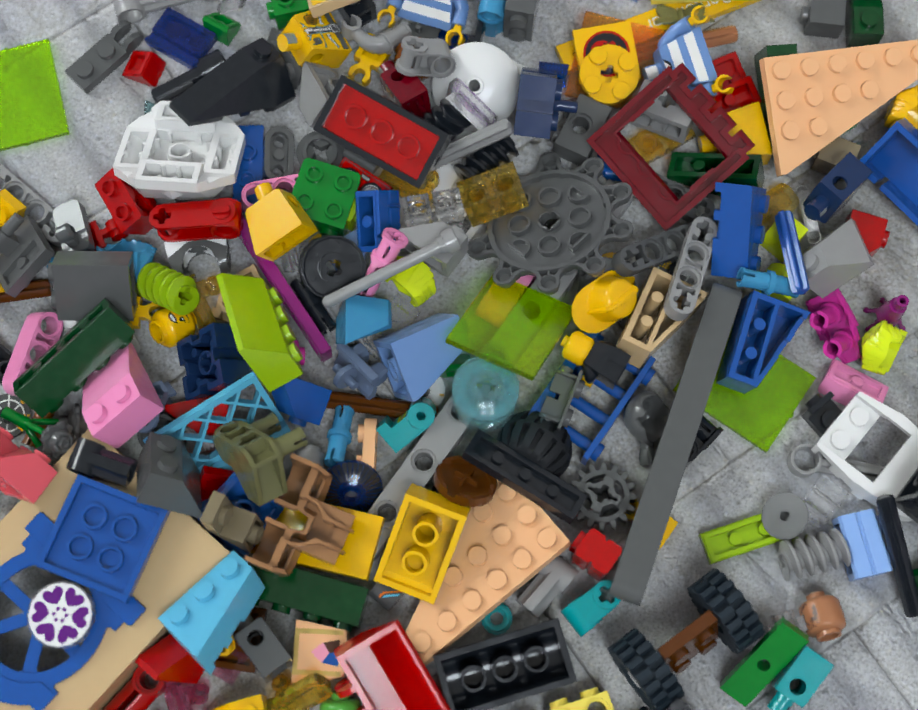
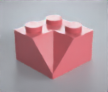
M0 427V491L5 495L34 504L58 472L49 465L51 459L37 449L32 452L24 446H16L12 442L14 437L7 430Z

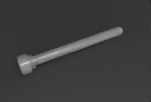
M452 227L441 231V235L436 237L437 241L326 295L322 299L323 305L327 308L332 307L441 252L443 254L448 252L453 254L461 250L462 247Z

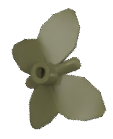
M697 3L685 10L682 8L675 10L669 6L657 5L656 12L660 18L655 20V25L675 24L687 15L691 17V11L695 6L704 5ZM704 8L700 9L698 12V18L700 20H703L706 17L704 16ZM711 18L708 23H713L715 20Z

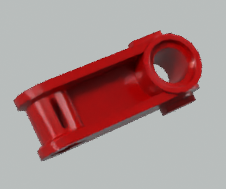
M232 198L160 204L154 207L149 214L150 224L153 228L157 229L158 235L165 242L234 239L240 236L244 226L242 204Z

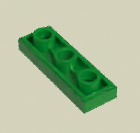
M782 617L720 682V689L746 707L809 642V636Z

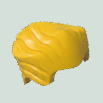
M918 85L901 91L890 102L885 114L884 127L891 128L898 120L906 118L918 129Z

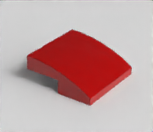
M736 51L712 61L717 77L720 75L732 77V79L723 82V90L732 87L734 91L728 95L717 92V95L713 96L717 102L708 109L711 114L720 106L726 112H730L755 102H762L751 75L746 76Z

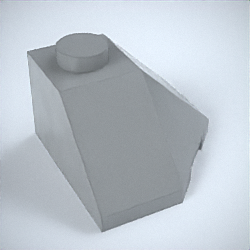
M305 61L302 65L299 108L306 119V123L311 128H314L339 79L336 78L338 73L330 67Z

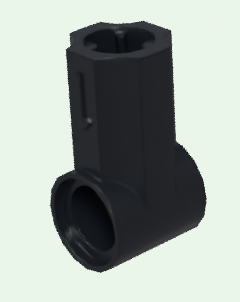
M79 437L66 469L91 479L95 476L127 488L135 476L138 462L135 459L106 450V447L97 442Z

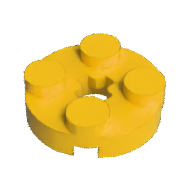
M607 44L594 47L584 58L579 69V83L587 97L607 106L616 105L628 98L635 90L639 80V68L636 64L635 56L617 45ZM607 68L613 69V73L617 74L618 77L612 78L610 83L605 82V76L601 75V71H606Z

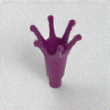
M900 295L890 301H885L886 299L882 297L880 298L881 306L877 308L865 307L864 313H876L877 318L870 326L865 328V331H869L870 328L883 320L888 321V324H893V327L898 325L899 329L905 331L906 328L902 324V316L909 304L908 297Z

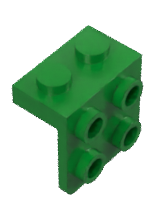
M312 158L303 160L292 194L308 214L318 232H320L319 234L322 236L337 235L342 237L347 234V220L355 199V192L358 191L361 182V176L357 172Z

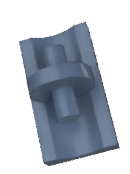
M362 343L351 347L347 344H338L336 349L339 354L332 368L336 373L333 384L338 389H343L347 386L352 390L357 388L368 400L374 398L377 386L386 381L387 368L381 362L368 366L366 362H368L370 354Z

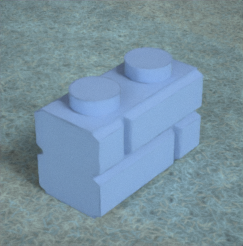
M874 508L838 516L832 520L833 527L838 529L843 535L851 554V565L849 567L845 565L849 582L893 571L888 547L885 546L882 536L884 531L880 515H876Z

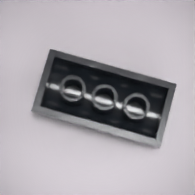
M558 618L433 656L445 700L451 710H488L577 682Z

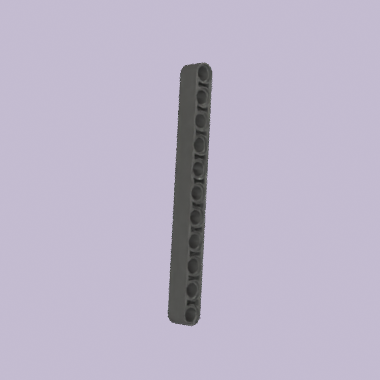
M713 282L608 594L609 596L640 606L742 298L743 291Z

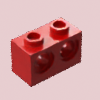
M113 168L94 184L122 234L146 235L153 228L149 222V214L157 206L154 198L143 197L130 184L116 177Z

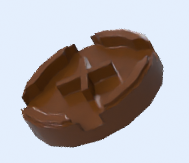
M460 455L443 459L442 463L438 464L433 476L434 485L438 492L447 500L460 506H483L492 500L497 488V479L464 460Z

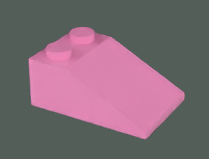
M132 343L116 351L104 368L99 371H93L87 377V382L83 386L82 415L92 437L116 449L120 448L165 409Z

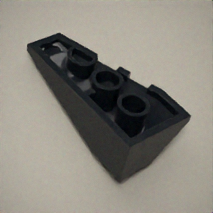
M262 37L234 53L171 101L169 107L190 127L222 121L223 116L239 114L240 117L249 116L250 112L255 110L275 111L294 100L296 94L283 56Z

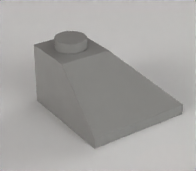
M852 218L821 238L816 244H812L802 251L810 289L821 298H824L874 265L856 222Z

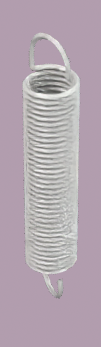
M800 185L796 188L803 223L808 229L806 235L809 243L816 244L810 242L809 238L815 239L820 236L821 240L818 222L806 216L803 202L809 196L810 191L806 187L807 190L798 192L797 189L799 187H806Z

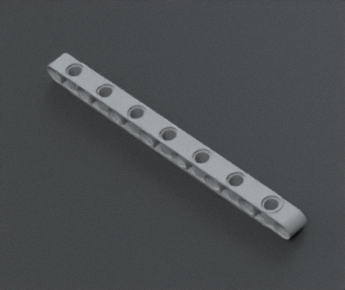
M609 179L604 186H611L616 184V182ZM632 194L630 201L615 209L613 215L620 219L635 196ZM578 269L564 273L560 279L559 290L553 295H546L541 292L537 286V278L436 416L434 422L423 434L367 512L379 516L380 511L386 507L393 508L396 511V516L392 521L384 522L374 561L387 545L404 496L411 483L428 489L434 480L433 476L438 464L440 465L443 459L451 457L579 277ZM526 311H533L539 318L535 321H527L523 318L522 314ZM491 359H499L503 362L504 366L500 370H492L488 367L487 363ZM462 407L468 411L469 415L463 420L454 419L451 413L455 408ZM421 457H427L432 460L433 465L429 470L421 471L415 466L416 461Z

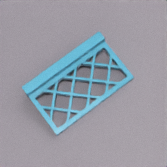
M252 371L154 433L170 435L179 440L196 441L193 453L189 454L201 474L203 465L234 471L230 465L222 460L216 449L207 455L200 454L203 442L214 443L213 437L206 435L209 422L226 424L231 421L241 420L250 424L255 422L254 417L257 408L270 409L279 420V423L276 425H281V431L269 435L270 437L275 439L291 430ZM254 384L256 391L253 400L240 399L241 390ZM221 403L230 404L226 417L212 415L213 409ZM237 405L250 407L247 419L233 418ZM192 421L202 422L199 434L185 433L186 425Z

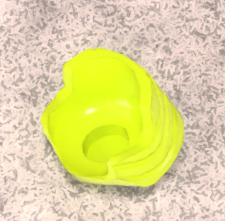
M397 256L396 259L399 260L405 256ZM424 262L385 280L386 282L393 280L400 292L410 296L411 301L409 304L412 307H419L436 293L434 275Z
M886 320L870 328L864 334L861 341V369L880 375H885L886 372H889L908 332L896 326L893 327V324H888Z

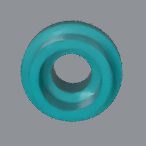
M501 603L481 620V624L490 634H503L512 625V612L505 604ZM494 613L501 614L503 617L502 623L499 625L493 624L490 620L491 615Z

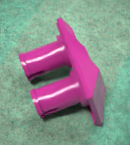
M836 289L824 298L817 296L805 301L808 311L811 312L810 325L816 330L820 341H824L823 353L831 359L838 357L844 364L860 359L861 353L858 341L861 338L857 329L859 324L840 289Z

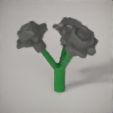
M75 403L74 410H71L68 416H58V419H31L8 406L1 413V418L26 431L36 449L51 459L49 463L51 467L71 448L74 441H77L81 434L89 429L82 415L79 403ZM38 425H48V426H47V428L44 429V428H42V427H40V426H38ZM34 431L41 435L40 440L38 439Z

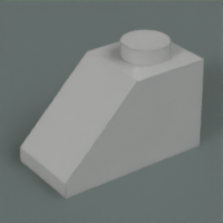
M443 221L399 229L409 240L407 246L401 250L411 254L437 241L436 237L441 235V231L452 227L462 249L453 254H450V252L443 254L441 252L423 261L427 266L447 278L467 254L469 249L468 236L458 226H450Z

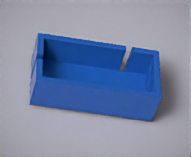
M906 118L898 120L860 161L873 171L868 177L873 184L883 180L885 177L889 179L878 189L918 226V129Z

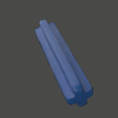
M781 210L775 215V222L791 293L803 295L810 289L793 213L790 210Z

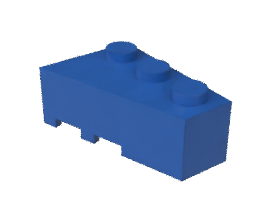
M715 182V191L721 192L720 209L714 210V220H719L717 237H714L712 242L711 275L736 278L737 272L741 267L760 271L761 257L757 255L759 244H763L765 238V226H762L763 213H767L769 209L770 198L769 195H766L767 189L749 185Z
M755 290L741 299L716 383L743 394L757 388L779 358L778 356L791 341L795 335L794 333L811 312Z

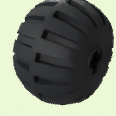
M523 411L510 417L500 428L497 440L559 478L569 467L572 457V440L568 431L563 426H561L560 431L557 430L558 424L552 423L553 421L543 419L539 423V411H534L529 415V411Z

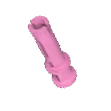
M390 227L382 231V240L378 247L374 248L370 254L371 263L365 276L397 261L396 258L399 252L407 246L409 241L405 234ZM381 283L356 295L373 298Z

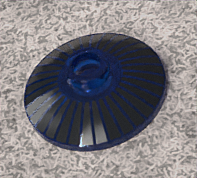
M346 460L336 463L327 470L332 475V481L324 503L367 513L383 491L381 477L373 467L361 461ZM352 491L355 492L357 496L349 497L346 496V493Z

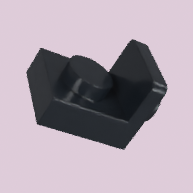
M831 391L824 397L820 393L816 394L805 404L808 410L801 416L819 437L825 433L842 412L831 400L835 396Z

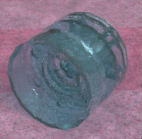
M479 355L467 360L457 369L452 381V406L457 418L466 427L476 431L478 429L494 431L503 427L513 417L519 398V380L514 369L505 360L492 355ZM484 385L490 386L487 396L481 395V389H483Z

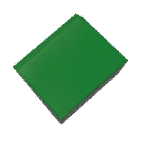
M220 12L208 14L202 20L204 34L226 46L230 45L241 28L239 22Z

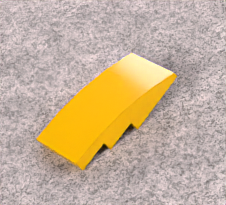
M331 505L356 516L351 527L354 533L348 534L342 548L345 554H340L335 566L301 553L296 565L368 581L385 518ZM283 507L284 510L277 517L276 521L287 525L288 528L303 531L309 518L300 511H292ZM256 545V546L252 549V551H251L252 554H254V552L256 551L258 545Z

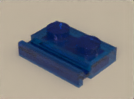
M167 7L154 25L150 36L145 38L148 46L189 69L197 67L198 59L207 55L218 40L216 33L170 7Z

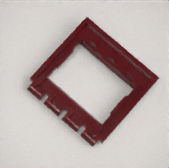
M683 62L674 70L668 66L586 140L618 178L632 187V194L665 231L715 189V182L722 183L750 158L746 153L755 146L742 129L733 137L729 135L728 132L737 124L721 106L712 114L708 111L717 101L701 83L692 91L688 88L697 78ZM665 91L725 157V160L715 169L712 167L689 187L690 190L680 199L620 133L624 127L630 122L633 123L655 103L654 101Z

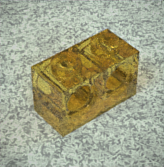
M513 161L456 183L472 227L529 206Z

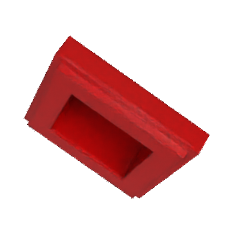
M134 50L122 76L147 86L156 87L165 69L166 62L154 52Z

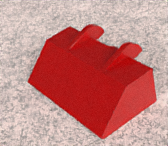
M398 619L361 632L333 649L337 661L346 674V677L340 680L334 686V689L340 699L356 692L363 703L357 710H451Z

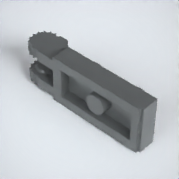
M123 20L112 28L110 34H106L67 68L65 73L88 94L130 57L129 55L142 43L144 36L139 32H133L124 40L121 46L118 42L131 30V24L127 20Z

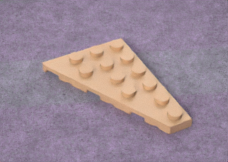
M918 39L760 59L759 64L776 177L790 173L918 80Z
M498 480L492 500L483 506L471 507L435 603L431 604L420 600L405 631L425 667L434 660V655L443 653L571 546L570 540L539 505Z

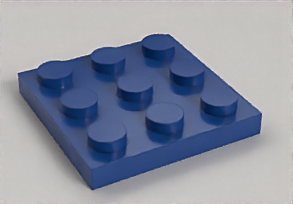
M78 474L35 562V566L128 604L170 511L138 503L135 496Z

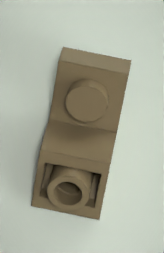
M213 491L200 517V522L211 533L243 551L251 553L254 545H258L263 537V522L257 514L233 506L225 494Z

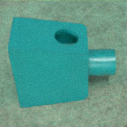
M805 645L772 680L771 685L778 691L767 707L771 710H789L796 703L803 708L834 665ZM798 678L800 680L799 686L796 689H790V682Z

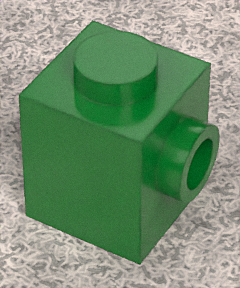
M271 0V2H266L270 20L276 19L278 30L285 28L294 15L309 10L307 0Z

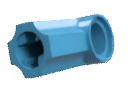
M480 0L477 17L480 21L484 22L485 36L496 37L497 34L503 32L506 0Z

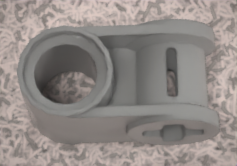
M406 36L402 39L401 47L403 49L401 56L395 62V68L399 73L410 77L445 78L450 76L456 69V62L445 40L440 38H419L416 36Z

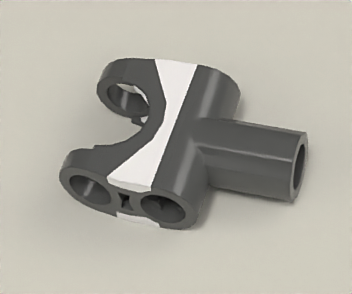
M175 200V203H179V202H192V201H190V200ZM228 239L182 242L164 241L171 268L177 272L186 275L190 261L200 254L213 256L219 264L221 273L231 272Z

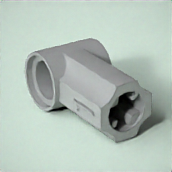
M559 555L537 573V577L521 594L517 602L538 619L557 594H561L579 571Z

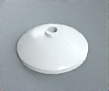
M469 42L453 48L451 53L456 62V69L448 77H433L432 94L435 104L440 106V101L447 98L449 86H451L489 123L488 126L508 118L517 105L520 83L518 71L510 57L498 47L484 42ZM473 80L480 82V89L476 92L471 91L469 88ZM473 124L468 128H464L467 131H478Z

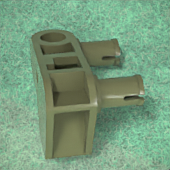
M273 412L250 424L241 420L228 422L218 427L212 436L218 454L225 463L233 468L248 499L258 506H262L288 492L283 466L284 456L308 445L307 439L302 440L306 435L300 427H296L294 430L275 439L270 437L269 435L281 431V425H276L279 423V420Z

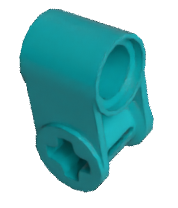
M603 580L561 611L562 615L580 637L603 620L602 618L620 603L621 600L612 597L613 603L607 600L602 603L599 600L602 594L600 589L610 590L613 581Z

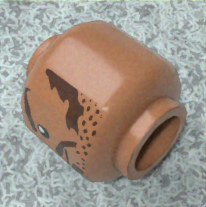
M817 591L807 595V601L799 608L806 634L809 637L816 638L818 642H826L842 635L841 631L846 627V618L839 599L833 595H825L824 591Z

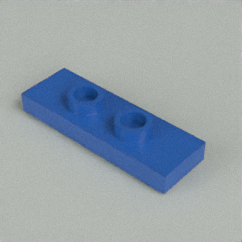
M264 125L238 126L245 134L246 140L236 183L233 184V199L238 200L240 203L241 192L245 185L264 180ZM251 194L246 198L251 204L258 201L256 194Z

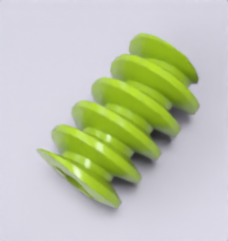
M150 262L138 274L137 290L140 296L178 315H186L191 313L200 302V293L196 288L194 279L181 272L170 269L158 262Z

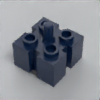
M522 67L513 135L550 139V131H557L559 111L577 113V101L561 100L563 79H557L558 71Z
M213 322L198 331L199 335H189L176 343L180 366H185L186 376L182 378L186 401L213 396L252 372L250 366L238 352L230 324Z

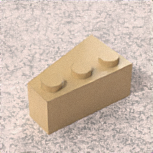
M653 267L640 289L635 309L628 316L615 347L631 356L629 364L640 368L699 309L709 293L700 289L696 306L688 318L683 321L672 320L666 315L663 307L673 275ZM681 280L682 283L685 284L686 286H693V285H691V284H689V283H687V282ZM681 295L676 301L678 303L677 308L681 310L683 309L681 307V303L683 298L685 297L683 295Z

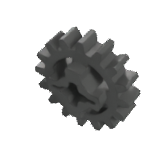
M602 462L601 469L596 470L594 465L590 464V473L586 474L580 470L578 475L581 481L572 480L571 486L588 495L586 499L591 503L590 511L582 504L577 521L580 523L585 519L588 520L587 529L589 530L597 524L599 525L600 532H604L605 525L610 524V527L615 531L617 530V521H621L624 524L628 523L625 513L634 514L635 508L629 503L637 502V495L630 493L635 489L636 485L634 482L626 483L629 473L625 472L619 475L618 465H615L611 470H607L606 463ZM604 478V479H603L602 481H600V482H597V483H594V484L591 483V481H593V480H595V479ZM616 483L623 490L624 499L622 498V496L616 494ZM603 492H607L608 499H604L602 503L598 502L597 495L601 496ZM609 511L616 512L613 515L602 517L604 513Z

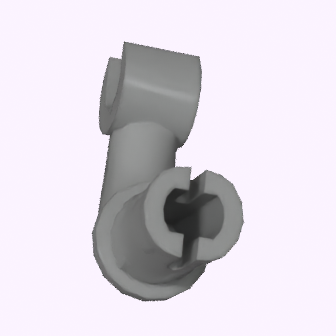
M351 14V26L347 25L342 19L341 35L347 40H354L363 50L371 54L386 53L389 55L393 53L394 48L401 43L404 37L412 36V31L405 22L400 23L385 33L380 32L377 36H372L361 28L362 20L357 15Z

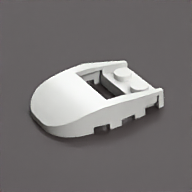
M859 391L811 450L814 454L819 451L829 461L831 466L828 469L852 489L851 493L859 500L864 499L877 507V497L891 494L896 498L918 468V428L905 415ZM881 416L891 421L906 433L909 438L874 482H872L846 462L845 459ZM897 508L900 521H912L909 516Z

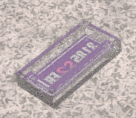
M456 77L449 83L445 98L476 129L480 130L497 122V116L459 78Z

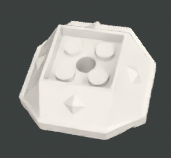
M159 101L151 108V112L140 116L126 127L113 164L114 175L130 184L143 197L190 201L213 200L227 185L236 183L246 140L245 134L228 116H223L222 121L189 127L169 107L171 101Z

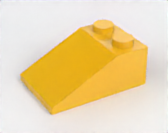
M411 483L404 496L373 581L434 604L471 507L460 506L447 500L439 493Z

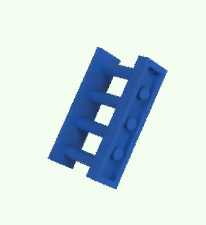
M602 331L599 333L584 332L585 335L591 337L595 342L604 341L605 337L601 335ZM651 356L646 364L640 368L631 364L627 365L626 370L636 376V379L627 391L617 384L612 390L605 386L604 383L595 379L594 385L620 401L610 416L582 397H579V399L573 397L571 406L603 426L593 441L569 425L567 428L564 427L568 431L572 443L586 451L580 463L586 466L590 459L593 461L598 459L605 448V445L601 442L640 384L647 386L656 373L652 369L656 361L655 358ZM566 359L562 364L573 369L572 375L575 376L583 369V365L577 366ZM554 377L528 415L534 411H541L546 396L558 400L560 395L549 391Z

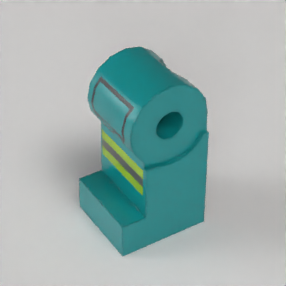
M421 397L419 400L412 402L409 410L395 421H392L387 415L378 423L376 430L394 452L397 453L431 426L434 422L436 406L431 399Z

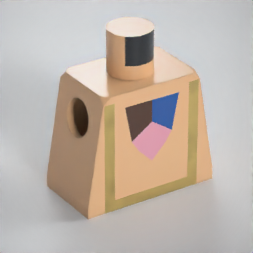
M296 620L291 683L304 684L345 678L346 674L337 661L333 649L349 640V632L308 621Z

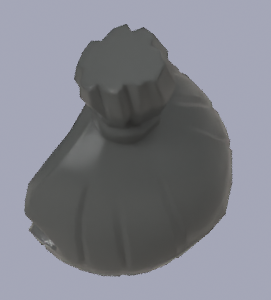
M644 391L634 396L627 403L623 416L625 426L629 432L641 442L639 454L641 466L653 463L655 457L654 443L661 438L666 424L664 416L669 415L670 409L663 403L659 395L651 391Z

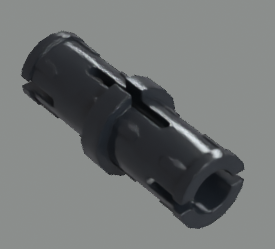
M297 278L293 280L290 284L291 288L295 291L323 336L328 334L327 328L332 332L336 328V323L323 305V298L311 293L302 284V281L299 283Z

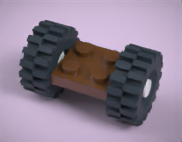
M716 568L710 570L687 588L688 594L692 598L691 601L698 608L697 611L701 616L664 643L657 651L649 640L647 641L645 636L635 628L608 647L609 654L613 658L614 663L619 667L622 675L625 676L630 686L633 687L636 694L642 698L650 710H666L676 696L679 699L685 696L683 688L673 672L680 674L692 663L690 659L699 652L704 655L712 650L717 644L716 640L718 637H720L725 646L728 645L732 652L740 654L765 635L763 623L759 620L758 614L751 608L750 602L746 601L743 597L744 594L735 587L730 579H727L723 572L720 573Z

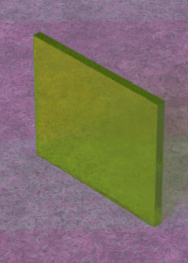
M49 39L0 50V151L69 135L70 131Z
M492 274L447 336L445 343L533 381L573 319L571 315L572 306L517 282L509 288H501L494 283Z
M730 331L704 412L766 453L788 419L794 416V410L816 377L779 354V358L758 387L745 394L717 384V377L731 335ZM680 380L678 381V383L676 384V386H675L674 389L672 390V391H674L675 393H676L677 388H678V386H679Z

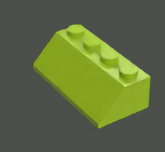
M226 273L216 275L238 352L267 390L272 392L301 376L303 371L299 361L303 359V356L297 345L293 342L296 340V337L287 323L290 319L281 305L283 299L275 287L269 288L263 278Z

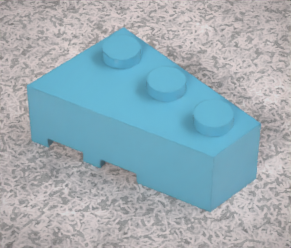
M233 550L158 619L173 638L211 676L216 668L214 665L223 648L228 649L233 641L231 635L240 621L244 622L266 587L254 569Z

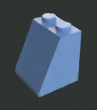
M437 313L373 341L381 363L388 370L387 378L396 398L410 402L419 400L469 344L466 337L468 335V328L465 321L459 318L458 314Z

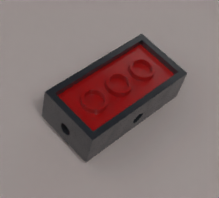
M342 74L313 130L418 189H425L453 137L452 134Z

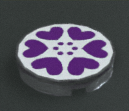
M65 581L50 583L40 589L30 601L27 612L28 628L34 638L44 646L57 649L75 647L84 641L89 635V631L92 629L96 619L95 602L88 591L75 583Z

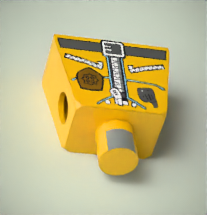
M310 10L296 14L290 19L282 34L277 38L279 50L282 52L291 51L296 62L301 67L307 61L330 68H339L352 51L347 40L341 35V30L330 12L317 18H313Z

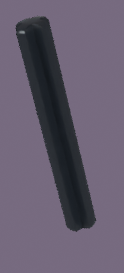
M891 494L877 497L876 504L906 617H918V588L895 498Z

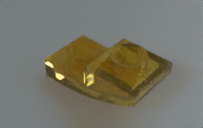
M692 128L684 144L696 137ZM645 129L628 140L648 164L684 145Z

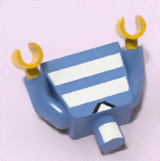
M388 0L386 3L388 8L381 10L377 16L378 23H380L384 15H390L392 19L388 24V28H391L395 25L394 13L398 12V17L448 31L445 40L449 46L451 45L452 37L459 35V46L465 43V38L461 31L466 26L469 4L467 0Z
M695 6L691 11V17L687 15L668 28L658 41V48L653 53L655 64L642 68L644 80L653 81L668 66L674 70L683 62L697 78L688 86L691 91L701 83L712 96H716L717 92L726 95L733 93L734 88L732 87L724 90L722 88L723 82L732 79V77L728 75L717 77L701 27L695 28L696 23L705 24L710 21L711 15L706 16L703 20L698 18L699 10L706 6Z

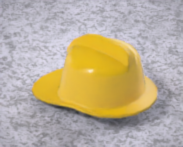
M615 270L603 273L576 294L571 308L573 322L580 330L586 333H599L606 330L618 320L629 316L635 309L637 303L636 293L639 291L638 287L632 285L628 277L620 276Z

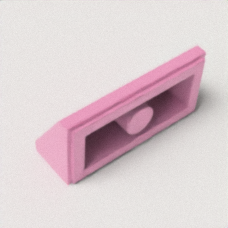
M833 359L817 391L823 395L831 391L835 395L832 398L834 401L847 406L859 391L883 403L889 387L837 359Z

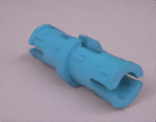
M741 267L737 272L736 279L741 280L736 281L737 287L760 290L765 295L775 293L793 298L799 296V294L794 295L791 293L788 277L777 275L775 271L767 270V272H761Z
M341 405L335 408L332 428L327 433L329 443L324 459V464L330 468L336 467V461L343 468L342 464L344 463L347 445L352 440L350 430L355 414L354 409L350 406L344 405L343 413L341 412Z

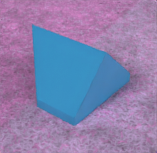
M354 295L344 300L336 317V344L346 345L392 328L391 302L386 299Z

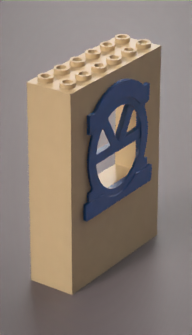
M89 429L81 436L106 447V450L123 455L118 449L92 437ZM76 443L53 466L58 473L37 501L33 504L20 500L0 521V591L8 596L24 612L0 620V635L30 625L28 614L32 600L10 578L21 570L35 565L78 475L66 469ZM137 467L135 476L127 488L95 476L93 478L97 482L137 497ZM170 511L128 604L89 588L93 600L91 627L81 646L76 641L70 645L61 646L69 654V659L52 669L38 672L37 666L44 643L37 639L32 632L22 671L11 669L0 661V710H103L133 677V673L139 667L135 663L137 657L170 635L158 618L231 552L224 548L194 518Z

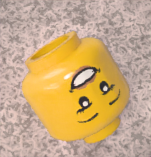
M162 308L152 315L149 331L156 343L171 348L177 346L176 343L195 334L197 319L193 312L186 315H178L166 308Z

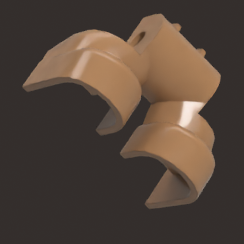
M294 453L290 456L293 464L286 482L288 492L275 498L274 503L292 511H300L309 519L303 531L291 529L279 521L266 517L263 537L252 557L246 555L244 558L247 563L281 577L289 576L292 573L301 553L335 566L339 555L345 554L342 548L348 534L354 533L351 527L356 516L324 503L331 485L332 475L319 464L313 463Z

